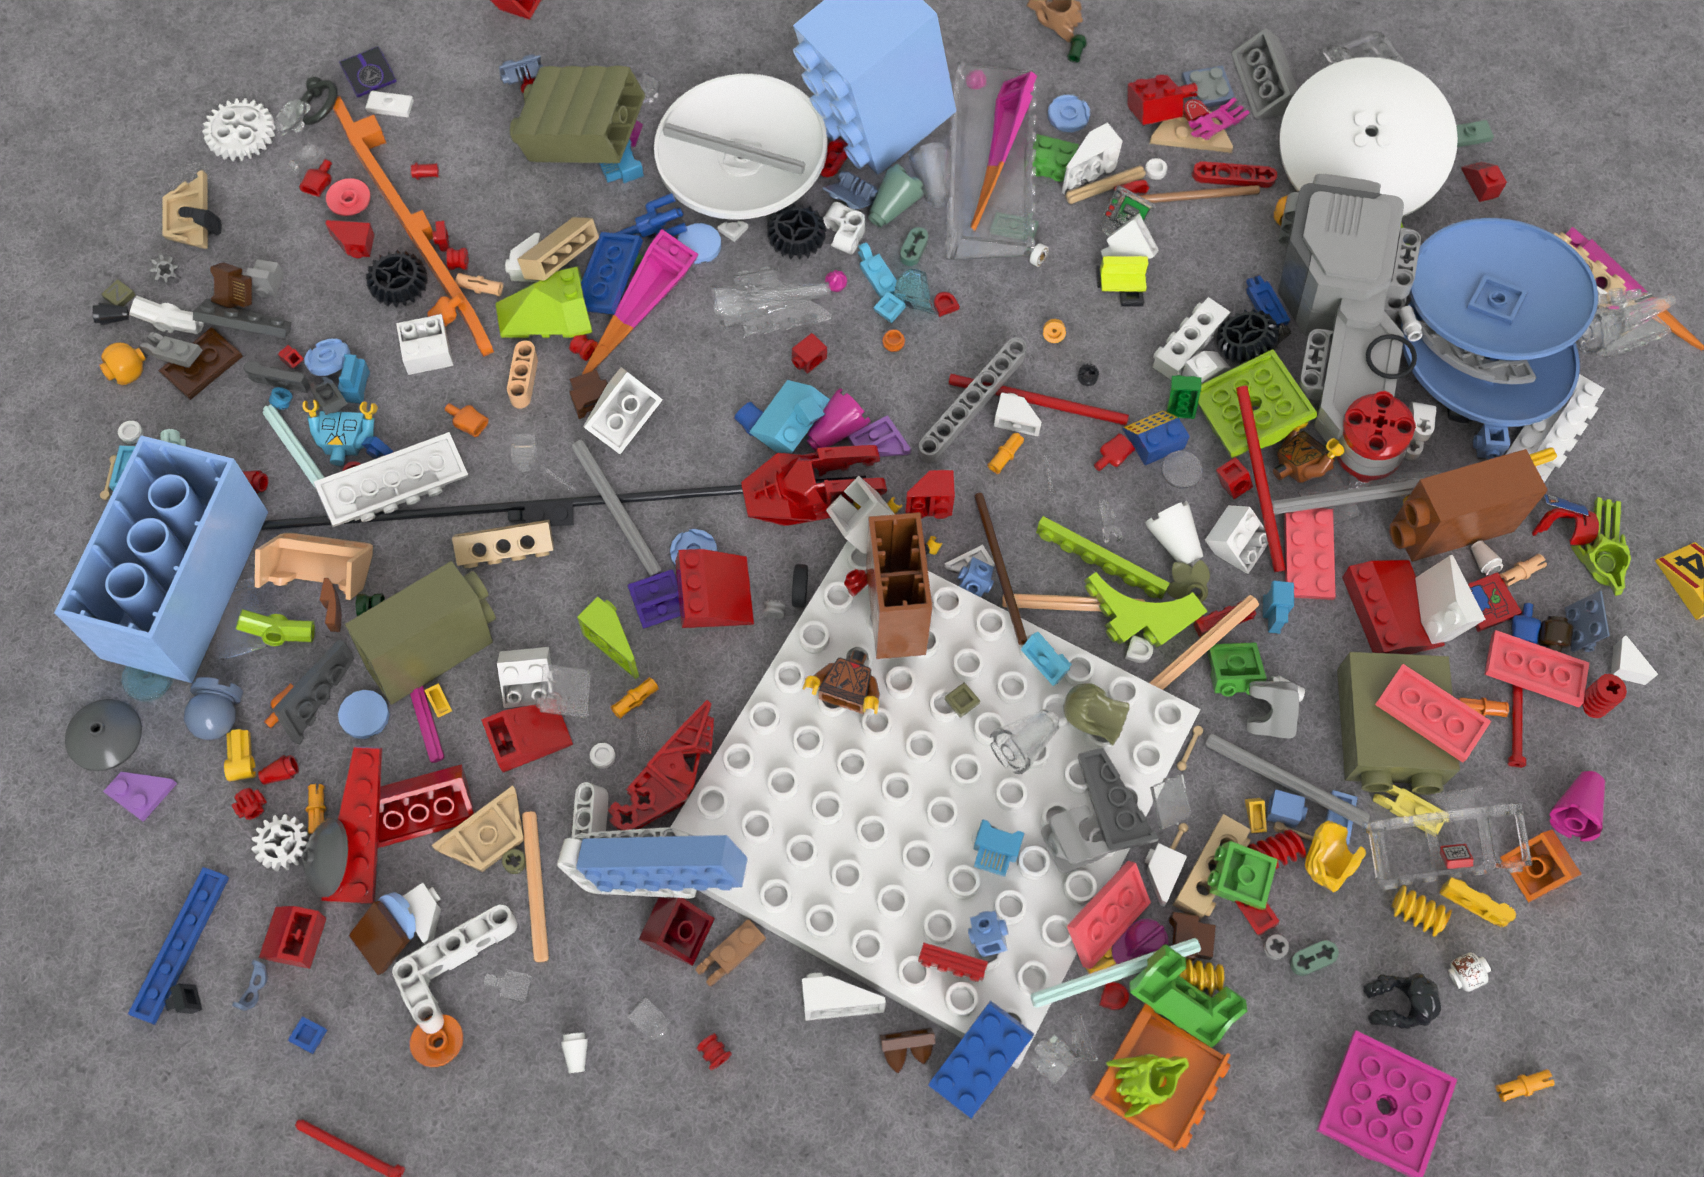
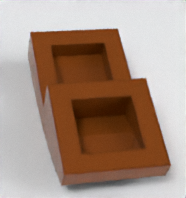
M324 578L320 601L325 609H327L325 624L330 632H340L342 614L338 593L330 579Z

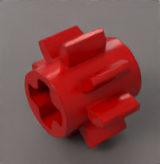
M246 788L235 795L236 803H233L231 806L239 818L245 816L247 820H251L263 813L262 805L267 802L258 789L253 791L252 788Z

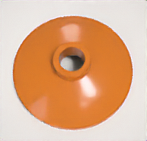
M443 1014L444 1024L439 1031L433 1034L424 1032L419 1025L415 1027L410 1038V1051L417 1062L427 1067H439L456 1057L463 1044V1031L460 1024L453 1017ZM432 1016L425 1018L424 1021L429 1020ZM443 1040V1044L436 1048V1042Z

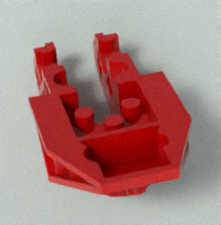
M876 445L817 448L815 453L805 455L775 454L741 482L748 517L782 526L831 518L826 510L840 495L850 503H853V499L844 490L855 479L824 480L823 483L816 484L813 469L817 468L819 476H823L827 471L848 470L850 465L856 463H863L866 467L872 466L874 463L880 462L878 447ZM863 478L879 495L887 492L884 478Z
M708 700L680 726L647 763L643 771L628 786L626 791L631 796L632 805L628 806L625 804L622 807L615 801L610 806L608 811L613 817L609 821L618 830L641 829L686 803L688 796L694 790L700 755L712 754L714 718L709 716L712 704ZM696 756L692 773L685 759ZM638 795L644 798L649 796L650 803L648 805L646 803L640 805ZM620 813L623 816L625 815L627 817L632 815L631 819L633 822L631 824L626 822L623 825V820L620 816Z

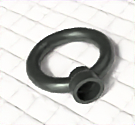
M318 77L307 79V91L298 106V118L305 125H313L323 120L330 113L337 99L338 91L336 85L330 80H321ZM328 89V98L323 107L314 115L307 116L306 110L312 98L321 96L323 90Z

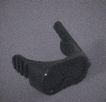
M185 206L179 209L178 214L181 217L193 218L194 223L209 230L212 235L221 234V220L211 211Z

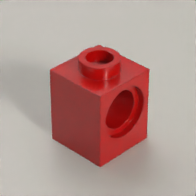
M813 333L809 334L792 348V363L797 369H803L807 374L827 359V346Z
M1236 457L1216 469L1220 484L1233 500L1253 488L1249 472Z

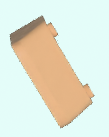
M297 533L279 534L255 549V587L260 588L268 581L273 582L274 585L284 586L294 579L323 582L324 578H329L332 584H339V589L346 594V599L351 600L364 589L373 556V545L365 542Z

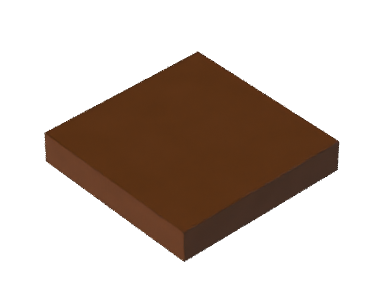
M381 900L373 902L349 934V937L377 975L383 974L410 941Z

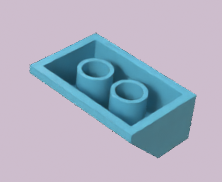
M787 380L749 433L776 453L792 454L813 425L812 423L806 427L793 407L799 401L812 396L823 411L830 399L811 385Z

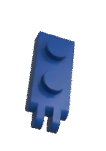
M1260 275L1255 276L1254 280L1253 278L1247 279L1248 287L1246 291L1257 312L1263 310L1265 314H1270L1272 319L1276 321L1277 328L1288 325L1290 318L1268 281L1264 282Z

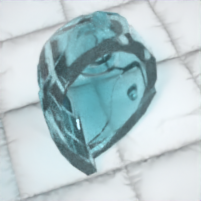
M908 269L897 278L894 292L895 297L904 302L905 306L910 309L937 315V311L933 309L931 304L927 275L924 271Z

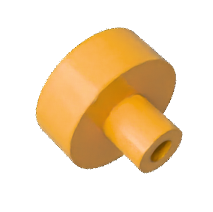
M1059 319L1048 320L1043 326L1044 338L1050 343L1062 341L1066 335L1064 323Z

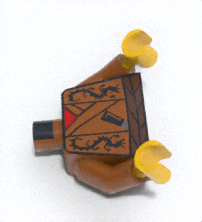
M1308 422L1294 428L1286 436L1281 448L1277 452L1279 465L1273 468V473L1278 480L1291 476L1298 483L1322 477L1327 471L1334 468V457L1341 456L1344 453V447L1335 438L1330 439L1325 447L1304 430L1299 432L1300 429L1308 425Z
M854 650L850 660L837 658L835 663H829L813 676H807L802 689L805 690V688L810 687L813 689L812 694L816 695L819 688L820 700L863 715L868 708L873 709L874 714L878 713L880 692L877 680L871 675L872 669L864 666L867 655L861 651Z

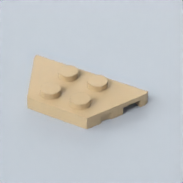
M1184 115L1183 117L1162 121L1150 139V144L1228 153H1232L1233 145L1225 130L1213 135L1209 140L1193 137L1191 132L1195 130L1190 127ZM1212 118L1215 124L1222 125L1219 119Z
M201 170L196 173L198 177L189 184L185 181L177 189L163 196L162 235L167 240L207 249L208 230L194 223L193 218H183L178 214L179 209L183 206L208 210L207 174Z
M512 785L432 845L435 851L484 872L500 860L508 850L514 849L524 842L517 793L514 786Z

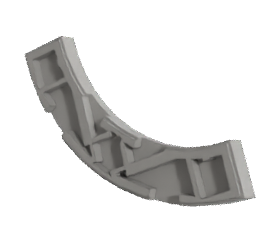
M1424 320L1419 321L1423 334L1421 339L1442 360L1465 374L1499 384H1525L1534 382L1537 378L1527 360L1492 361L1485 359L1484 356L1469 352L1450 343L1430 328Z

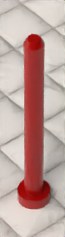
M1512 684V756L1508 757V765L1522 768L1526 766V758L1522 756L1523 688Z
M303 1119L298 1120L295 1124L297 1130L387 1177H402L405 1167L399 1164L393 1167Z

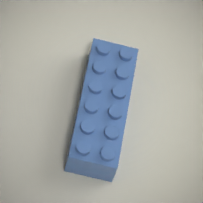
M727 835L591 838L582 840L576 868L598 890L603 892H611L612 889H622L628 892H634L636 889H646L649 891L671 889L673 891H682L684 888H693L699 891H706L708 888L731 890L732 888L743 887L748 858Z

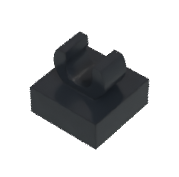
M178 983L170 988L172 997L164 1001L167 1011L175 1008L176 1013L193 1014L202 1010L197 987L192 984Z

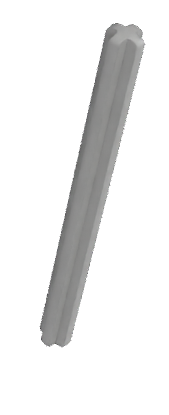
M666 123L663 127V135L800 175L805 170V162L670 123Z
M582 440L573 443L572 448L650 577L662 573L661 567Z
M1420 479L1272 501L1274 515L1405 496L1411 494Z
M1211 734L1206 741V747L1362 827L1367 824L1370 818L1369 813L1214 734Z

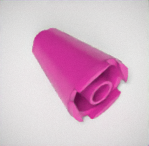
M841 388L834 393L824 408L823 412L825 415L815 421L807 433L809 438L807 443L815 451L817 448L831 447L871 422L869 417L863 418L862 414L865 411L848 393L844 396L842 395L843 389Z
M1595 771L1580 773L1550 811V824L1557 832L1570 839L1572 835L1581 837L1580 841L1585 842L1595 840L1600 836L1603 828L1604 778Z

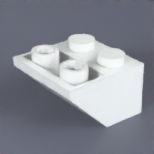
M442 314L396 323L402 359L408 375L454 366Z
M1228 505L1205 539L1215 555L1246 574H1249L1268 545L1264 526L1251 507Z
M549 647L501 651L499 653L497 667L504 708L522 707L553 701L552 665Z

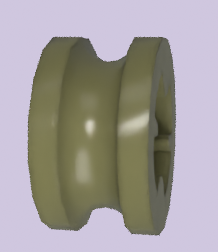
M511 849L503 855L502 865L508 873L518 874L525 869L526 858L520 850ZM515 856L516 859L521 858V861H518L519 865L517 867L507 864L511 862L509 858Z

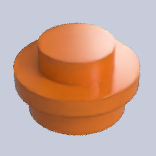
M889 330L883 336L882 343L888 351L896 352L904 347L905 338L900 331Z

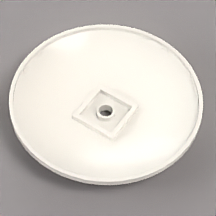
M1376 57L1353 58L1334 63L1320 70L1297 90L1288 104L1282 119L1279 136L1280 156L1286 175L1297 192L1300 191L1304 184L1313 183L1316 174H1330L1370 180L1381 184V194L1398 196L1403 200L1404 209L1402 217L1418 210L1431 200L1446 181L1456 156L1457 127L1452 110L1444 95L1431 80L1419 71L1390 59ZM1373 128L1376 130L1377 135L1369 137L1366 135L1365 130Z

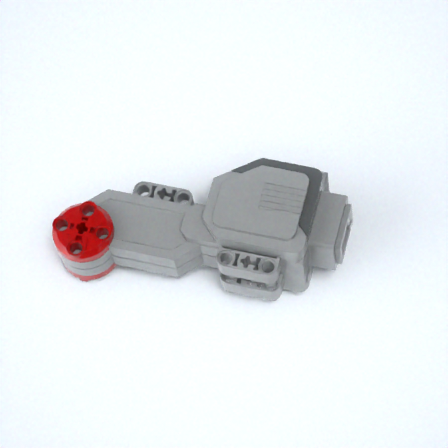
M1316 174L1313 183L1304 184L1299 192H1292L1287 196L1278 242L1286 246L1278 294L1293 319L1296 320L1304 336L1308 337L1298 386L1307 399L1319 400L1314 428L1326 442L1332 438L1339 441L1344 447V453L1341 456H1336L1341 467L1360 482L1368 483L1384 479L1392 475L1400 467L1416 429V423L1409 408L1402 401L1394 397L1397 379H1387L1375 374L1367 364L1366 350L1369 344L1379 336L1394 334L1404 337V333L1394 321L1400 318L1398 312L1401 308L1405 307L1407 296L1415 279L1421 236L1416 230L1400 228L1404 202L1398 196L1381 194L1380 183L1330 174ZM1394 339L1378 342L1371 351L1373 365L1381 372L1398 374L1403 342ZM1312 358H1317L1315 364H1312ZM1306 382H1311L1314 386L1307 385Z

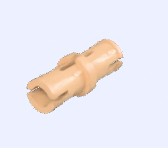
M458 273L455 281L458 287L474 290L478 294L484 292L501 296L503 290L502 282L487 280L479 275L473 277Z
M1536 554L1524 562L1519 561L1515 563L1513 568L1499 575L1501 578H1504L1503 581L1508 588L1521 579L1526 580L1530 578L1532 573L1545 568L1547 563L1540 564L1545 561V558L1541 554Z

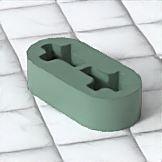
M917 227L909 232L900 252V260L904 265L914 266L919 262L928 243V232L925 229ZM918 236H921L922 239H919L918 242H917V244L914 243V242H915V238H917ZM911 250H914V256L906 257L910 254Z
M1331 941L1318 942L1295 953L1290 960V967L1299 976L1309 975L1334 963L1339 955L1338 948ZM1322 947L1325 950L1330 949L1332 954L1329 955V960L1326 956L1317 958L1316 955L1323 950ZM1299 957L1302 960L1311 958L1312 962L1306 966L1307 970L1303 966L1298 967Z

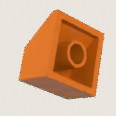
M1553 829L1537 835L1500 857L1528 902L1582 875Z

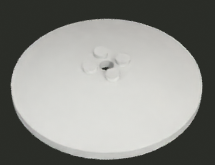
M734 74L718 77L699 84L679 97L670 106L660 121L656 132L654 155L661 180L670 193H673L675 198L699 213L716 218L750 219L777 212L803 196L815 183L823 169L828 142L823 118L811 104L810 98L801 90L785 81L769 76ZM666 123H670L805 162V170L800 175L663 135V127Z

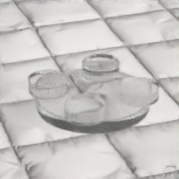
M298 99L288 102L276 116L275 127L277 133L280 136H284L292 130L295 132L301 131L304 127L302 120L310 110V104Z
M1172 452L1159 463L1163 478L1168 483L1169 489L1174 492L1191 488L1203 482L1202 464L1190 452Z

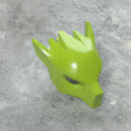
M1598 533L1593 547L1590 544H1586L1585 550L1580 545L1571 546L1577 558L1586 566L1595 581L1610 586L1615 596L1622 595L1625 589L1626 571L1631 560L1624 534H1621L1619 542L1615 538L1609 539L1604 537L1603 534Z
M1152 1054L1106 1062L1108 1066L1122 1067L1116 1074V1079H1123L1116 1087V1091L1120 1092L1121 1095H1127L1123 1100L1125 1102L1131 1101L1132 1106L1124 1114L1125 1117L1137 1115L1150 1105L1160 1104L1166 1101L1167 1098L1172 1097L1179 1077L1189 1067L1188 1060L1185 1057L1173 1056L1167 1059ZM1166 1077L1167 1081L1165 1086L1160 1088L1161 1084L1164 1081V1078Z

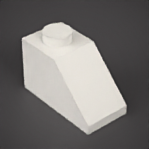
M534 233L510 251V258L506 259L505 270L506 273L510 274L511 281H538L524 279L517 259L541 241L540 233Z
M1202 351L1186 361L1181 375L1201 377V384L1229 371L1231 367L1218 352Z
M1001 392L994 427L1038 437L1042 422L1025 398L1013 393L1006 394Z
M1158 843L1155 850L1150 848L1145 863L1149 864L1146 872L1159 904L1165 907L1187 856Z
M422 883L403 897L410 905L407 908L409 914L413 913L415 917V931L426 945L434 940L441 912L437 902L441 898L433 887L428 889Z

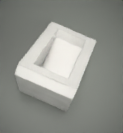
M1624 636L1613 646L1611 674L1618 676L1622 680L1646 685L1658 675L1627 636Z

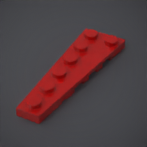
M356 746L353 748L338 818L345 828L348 840L346 869L335 893L329 897H321V901L375 902L382 748Z

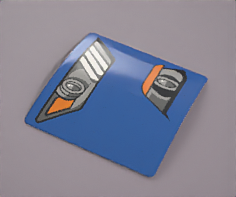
M1548 494L1544 495L1547 504L1589 515L1585 505Z

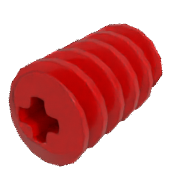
M1614 674L1600 676L1599 679L1585 690L1584 703L1582 704L1584 712L1589 717L1601 718L1614 709L1626 697L1627 690L1623 680Z
M1290 829L1285 830L1283 834L1278 833L1274 837H1267L1265 841H1257L1256 845L1252 843L1247 846L1250 849L1280 860L1284 866L1288 865L1287 857L1292 862L1297 861L1296 853L1302 859L1306 858L1302 839L1295 831Z

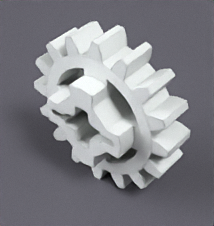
M287 814L283 815L282 820L274 815L273 822L271 823L264 820L265 827L263 829L256 828L259 837H252V841L257 844L252 847V851L257 854L256 860L263 862L262 865L267 869L272 865L275 871H279L280 866H283L286 871L289 870L290 863L296 866L299 865L297 858L299 856L302 857L303 849H305L307 844L305 840L310 838V835L304 832L307 829L303 823L299 824L300 821L296 817L290 820ZM284 828H291V829H293L295 832H294V833H293L292 831L286 832ZM267 853H276L278 858L270 857Z

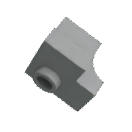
M257 259L254 267L248 268L247 272H242V275L252 278V293H256L261 297H267L268 295L276 297L284 273L279 263Z

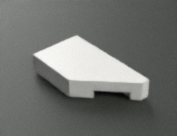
M981 545L946 562L944 567L951 571L960 572L963 566L966 567L972 557L993 567L994 562L985 547Z

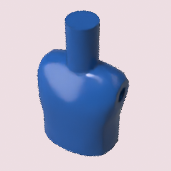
M748 402L735 414L734 419L743 426L750 436H753L749 432L764 412L758 409L752 402Z
M1525 603L1522 615H1515L1512 619V636L1537 644L1541 621L1532 617L1534 605Z

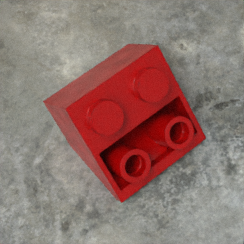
M931 470L925 474L907 492L905 514L920 512L921 519L928 516H934L936 519L952 516L955 498L953 470Z
M275 907L259 958L311 969L327 918L319 911L302 907Z

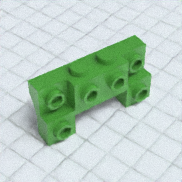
M1166 944L1147 959L1148 967L1130 981L1131 994L1152 1007L1156 1013L1164 1015L1177 1027L1183 1028L1211 1048L1220 1042L1229 1027L1247 1012L1246 999L1227 986L1211 998L1179 975L1186 969V958Z

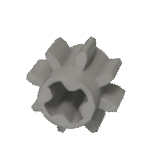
M158 253L157 259H149L152 262V267L147 269L149 272H156L153 276L155 280L162 277L165 282H168V277H176L173 272L174 269L178 268V265L170 263L173 259L170 255L164 259L162 254ZM160 264L165 265L167 267V270L163 271L160 270L158 267Z

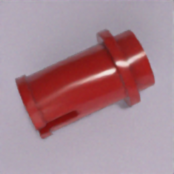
M415 162V165H411L412 178L419 180L422 177H439L438 163L418 164V162Z

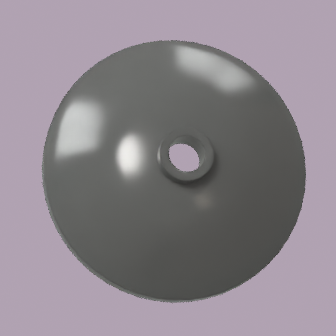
M104 699L90 703L74 715L66 729L65 747L67 753L77 765L87 770L104 771L115 768L128 760L137 749L142 736L140 718L133 708L119 700ZM98 726H100V730L98 732H94V730Z
M328 818L321 822L307 841L302 854L303 868L308 885L319 897H329L335 893L346 869L348 840L345 828L338 819Z

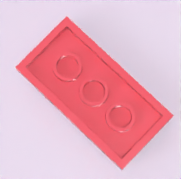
M1317 508L1284 513L1285 582L1294 583V598L1334 600L1336 595L1333 509Z
M1495 630L1491 635L1484 675L1580 707L1584 703L1589 662Z
M1404 664L1401 665L1375 703L1377 707L1462 763L1467 760L1491 723L1489 719Z
M1127 861L1067 925L1082 966L1092 969L1128 927L1151 904L1135 862Z

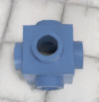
M1484 424L1473 438V447L1477 451V457L1489 460L1502 456L1510 447L1508 427Z
M972 557L966 567L963 566L958 574L957 579L960 580L959 587L981 597L984 592L988 593L994 583V580L991 579L994 567Z
M984 911L970 918L972 928L968 929L969 938L972 945L975 944L982 957L1008 951L1005 935H1009L1005 919L1000 920L996 911Z

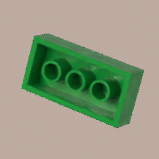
M1172 376L1166 406L1167 413L1178 418L1195 419L1201 393V377Z

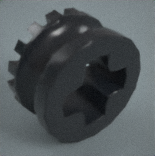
M1092 364L1081 366L1078 373L1079 382L1085 386L1094 385L1099 376L1098 368H1095V365L1092 366ZM1085 372L1092 375V378L1088 379L1087 376H1084Z

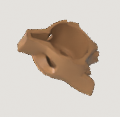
M1028 0L1027 7L1035 10L1036 16L1042 25L1054 30L1069 43L1071 42L1072 37H1074V27H1077L1078 23L1083 21L1082 13L1079 12L1082 10L1079 1L1053 0L1047 2V0Z

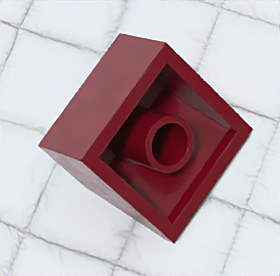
M658 897L638 940L661 953L693 966L715 918L684 898Z

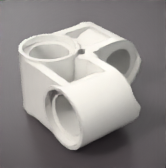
M834 202L823 218L826 228H832V231L837 232L831 246L852 255L865 233V217L860 211L849 208L842 203Z

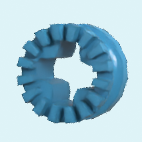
M276 387L272 389L269 402L273 407L276 406L275 408L279 407V409L284 410L289 407L293 396L287 389Z

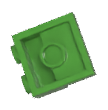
M1037 134L1028 161L1027 172L1038 177H1050L1058 182L1064 181L1067 165L1077 152L1079 144Z
M1257 643L1215 644L1207 651L1212 668L1210 676L1215 693L1232 696L1236 692H1246L1250 695L1249 686L1251 682L1266 681L1267 679Z
M1232 841L1219 846L1214 855V860L1218 861L1216 870L1211 871L1207 884L1211 886L1209 893L1232 902L1240 901L1260 910L1265 909L1278 859Z

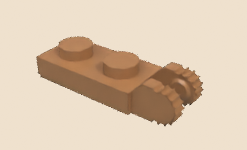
M748 919L710 953V956L696 967L695 971L700 975L716 962L721 968L708 977L706 983L711 987L725 974L728 975L766 940V937Z

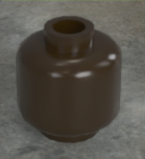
M1548 616L1547 620L1541 622L1538 642L1546 646V648L1561 652L1562 649L1568 648L1572 644L1573 625L1568 622L1567 618Z

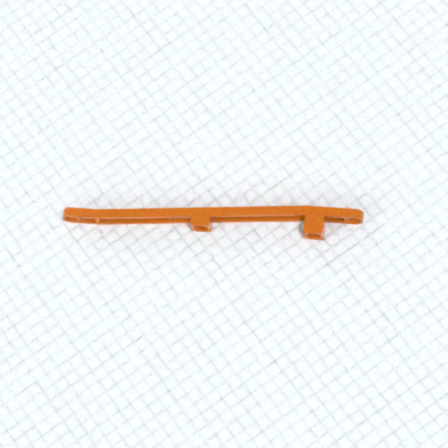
M338 96L333 109L357 157L450 300L457 293L463 295L464 300L456 309L468 326L482 356L494 353L474 309L429 242V240L433 239V231L423 210L413 214L409 212L369 149L386 143L375 116L371 115L353 122L341 97Z

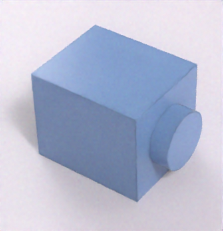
M1275 789L1270 796L1266 820L1280 822L1295 828L1301 821L1304 822L1306 818L1307 807L1304 806L1305 797Z

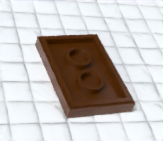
M212 327L192 342V344L199 345L203 351L189 368L168 362L158 370L161 375L189 400L194 398L243 357L234 346Z

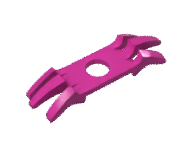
M1233 97L1227 104L1221 105L1219 109L1204 117L1201 116L1196 121H1189L1190 127L1195 130L1191 132V135L1209 140L1213 135L1227 127L1238 124L1250 112L1245 110L1235 117L1244 108L1242 105L1227 112L1237 100ZM1212 118L1219 119L1222 125L1215 124Z

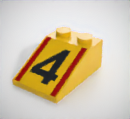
M1694 542L1656 559L1655 562L1693 617L1698 620L1704 617V548Z

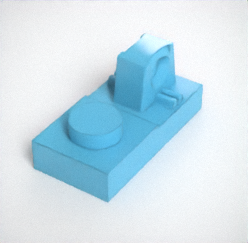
M1039 632L1032 634L1021 648V651L1052 686L1061 681L1072 665L1063 654L1058 655Z

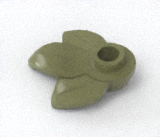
M1199 560L1191 567L1186 563L1174 562L1172 566L1174 582L1169 584L1168 594L1175 599H1181L1192 593V589L1197 587L1201 590V593L1196 596L1200 602H1203L1208 596L1206 584L1210 579V571L1206 563Z

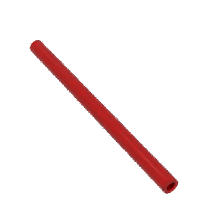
M951 373L948 385L967 388L974 379ZM982 382L984 386L989 387L992 385L990 382ZM1003 385L994 394L1001 396V392L1006 394L1013 393L1025 398L1027 403L1125 426L1129 417L1128 414Z
M1240 386L1236 388L1272 566L1274 572L1285 571L1286 568L1248 386Z

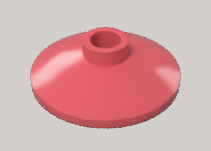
M352 178L343 179L334 183L329 188L326 194V202L329 209L335 214L352 216L360 213L368 206L370 191L367 185L360 180Z

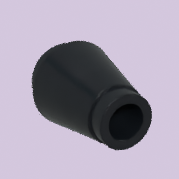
M99 303L98 305H93V319L95 323H100L101 325L129 320V310L127 306Z

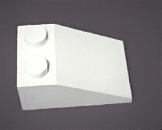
M621 367L605 387L583 427L621 454L663 399Z
M1453 555L1443 559L1415 578L1421 623L1432 644L1450 641L1486 620Z
M811 973L807 975V978H802L805 1021L884 1013L886 1002L883 996L836 978L823 976V973Z

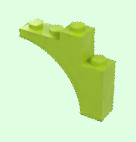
M1097 572L1084 580L1086 583L1085 589L1090 596L1096 597L1100 602L1099 607L1106 617H1111L1112 620L1105 624L1107 628L1106 633L1113 642L1118 644L1125 642L1143 629L1145 632L1143 633L1144 638L1151 645L1154 644L1155 647H1159L1208 612L1194 592L1174 601L1151 603L1135 600L1117 592Z

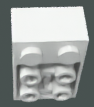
M1108 123L1089 132L1067 165L1062 188L1063 194L1079 188L1086 182L1091 183L1098 176L1104 173H1111L1116 168L1122 140Z

